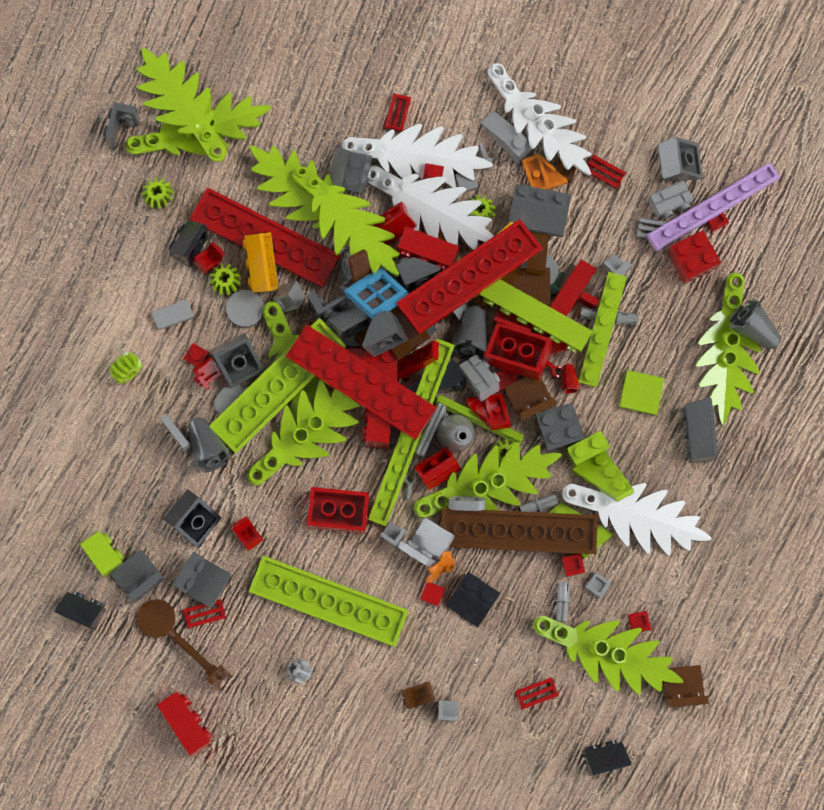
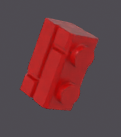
M447 446L414 467L428 490L448 479L452 472L456 474L462 470Z

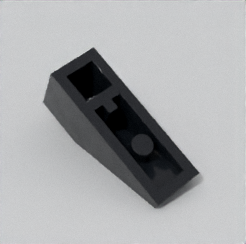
M454 360L448 362L437 393H447L452 390L456 392L464 387L463 383H465L466 378ZM421 380L408 387V389L416 394Z

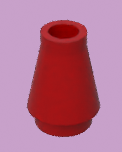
M563 365L561 388L566 394L578 392L580 384L574 370V365Z

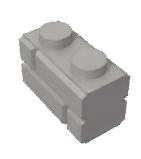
M683 180L651 194L648 202L657 219L662 217L667 219L673 216V212L677 210L683 212L689 209L693 202V197Z
M474 355L468 361L458 366L466 378V383L480 401L499 391L500 379L495 372H490L488 369L490 368L489 364L484 358L480 359L478 355Z

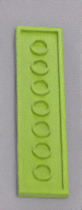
M320 318L311 326L343 348L346 346ZM293 344L209 425L235 453L251 440L315 377L286 358Z
M262 556L249 589V593L396 647L409 612L408 609L266 556Z

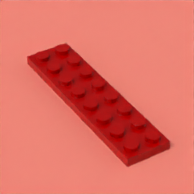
M208 187L189 219L190 221L206 225L208 231L243 248V240H245L246 235L271 232L275 265L322 289L341 257L340 254L336 255L334 251Z
M519 219L396 302L397 307L417 334L420 335L540 253L543 248L521 219Z
M306 325L286 355L287 359L415 441L437 410V407L309 325Z

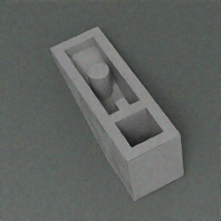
M495 111L480 122L483 128L516 164L531 152L529 141L521 132L517 134L514 126Z

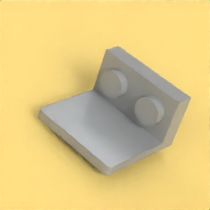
M424 518L412 540H409L407 543L400 540L396 547L422 564L431 567L440 561L442 552L447 551L455 536L428 518Z

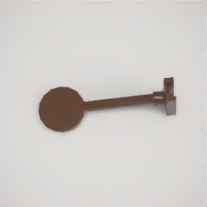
M159 599L150 600L142 605L137 615V624L141 632L150 638H160L165 635L171 637L206 670V674L209 676L206 680L221 691L222 687L219 683L226 676L230 679L233 676L221 665L218 667L214 664L211 665L173 629L176 616L172 606L166 601Z

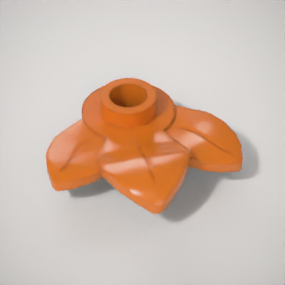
M450 551L442 552L440 561L428 568L430 575L427 577L426 582H433L443 573H449L453 570L455 559Z

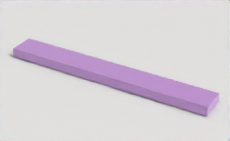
M769 162L647 234L646 238L657 252L779 180L780 176Z

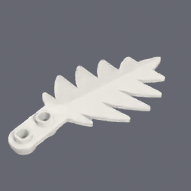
M499 63L492 64L488 68V76L506 100L505 112L508 113L512 109L516 133L519 134L527 124V135L532 149L542 139L544 153L548 161H551L558 152L560 160L567 170L573 165L584 174L591 175L588 165L583 160V158L589 157L591 153L571 144L584 140L586 136L571 130L558 129L575 124L576 120L559 115L544 114L558 110L561 106L547 101L530 99L535 97L536 94L520 92L516 87V83L506 73L504 66Z
M421 124L404 130L394 138L395 131L390 130L381 140L349 137L342 144L343 149L373 155L372 158H378L380 164L387 172L390 171V162L402 179L412 175L411 166L422 180L425 163L444 166L442 177L447 178L445 182L452 188L456 187L453 168L464 177L474 181L473 169L493 167L491 162L476 157L479 150L478 146L466 147L456 151L463 137L462 134L452 136L437 144L444 130L442 126L426 133L416 141L415 139L422 128ZM353 143L354 147L348 149L349 144ZM372 145V149L367 151L366 147Z
M378 166L370 167L367 182L393 196V206L401 201L406 205L408 215L417 224L414 230L419 231L421 217L428 235L438 238L441 226L447 242L457 245L460 232L463 239L473 250L477 248L478 240L486 242L494 237L492 233L485 229L492 221L491 218L468 216L481 205V201L470 200L453 203L466 191L465 187H454L434 192L447 180L446 177H434L414 182L419 177L418 174H412L400 179ZM375 172L376 176L372 178V174ZM390 180L391 184L387 186V182Z
M646 483L632 486L634 494L616 502L602 492L575 484H569L563 489V498L566 502L599 512L604 527L608 526L609 516L616 533L626 546H629L630 523L636 539L647 554L650 553V530L658 545L668 556L671 554V535L687 551L691 550V540H711L708 534L695 527L700 519L699 516L676 518L685 505V501L670 503L657 509L667 494V490L655 492L637 501L647 486ZM569 491H575L576 495L574 497H570L568 494ZM593 496L595 500L594 502H588L587 498Z

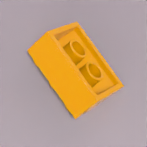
M271 232L246 235L245 240H243L244 251H247L248 258L245 262L247 270L250 271L248 285L252 289V293L279 289Z

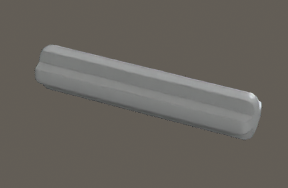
M441 403L436 404L437 410L427 423L415 449V454L420 457H424L446 410V406Z

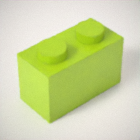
M600 430L568 447L565 454L573 468L605 451L607 452L610 446Z
M98 531L80 545L102 576L106 578L123 564L121 559L124 556L118 548L114 550L110 545L113 541L107 533L102 534L101 531Z

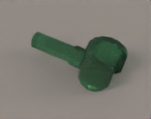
M562 271L556 281L550 286V294L554 298H556L561 290L558 285L565 274Z

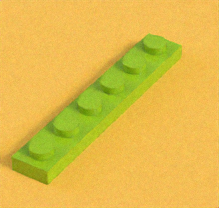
M608 272L592 330L593 333L590 337L579 377V383L594 387L598 385L627 279L626 276Z

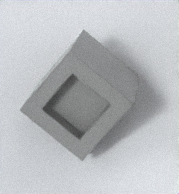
M615 254L601 265V268L607 274L612 272L623 276L632 267L628 260L623 262Z
M297 281L282 285L273 299L280 305L283 313L298 309L305 298V294Z
M390 521L383 533L380 534V539L396 549V546L403 539L407 530L401 529Z
M439 700L438 721L457 722L458 701Z

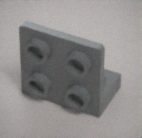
M114 102L113 108L109 109V124L105 126L103 132L109 148L113 150L115 148L121 123L128 127L140 125L141 118L135 106Z
M314 291L307 294L308 306L316 319L320 318L324 323L327 322L329 315L334 312H342L347 305L352 303L345 294L324 306V301L320 295L316 296Z
M142 550L136 552L111 573L112 577L134 604L165 580Z
M193 551L173 586L212 608L232 575Z

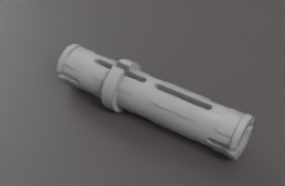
M582 307L580 319L595 320L598 309ZM618 310L615 323L616 325L630 324L637 326L638 313H626Z

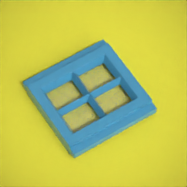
M380 268L375 274L371 272L344 290L347 297L371 319L377 317V314L382 311L392 310L397 306L396 302L408 295L407 291Z

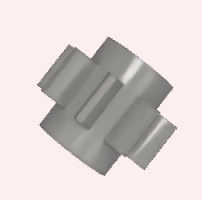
M299 658L296 661H292L287 669L288 675L291 676L289 680L302 684L303 681H308L312 674V669L308 667L310 662Z

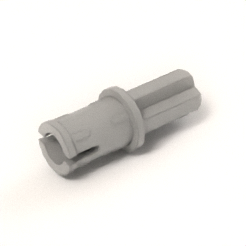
M553 494L541 499L535 498L534 501L519 507L521 512H542L544 509L558 505V499Z
M558 582V595L555 602L557 603L556 619L559 622L567 621L568 604L571 603L569 600L571 584L567 582Z

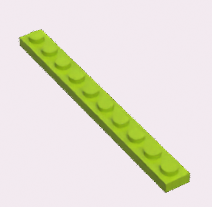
M436 339L439 342V359L426 366L416 392L417 395L431 404L434 402L455 346L440 339ZM401 432L368 520L387 526L421 434L415 441Z

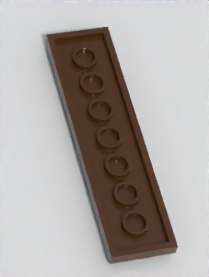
M442 508L441 527L455 536L449 546L451 548L596 555L598 515L499 510L465 511Z

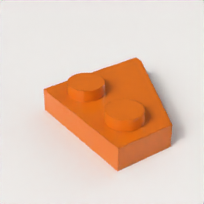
M540 154L522 160L531 187L552 190L568 184L567 179Z

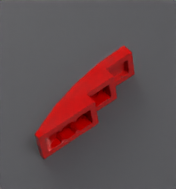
M581 259L550 308L568 316L597 268Z

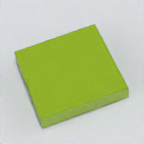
M627 370L619 408L657 416L665 378Z

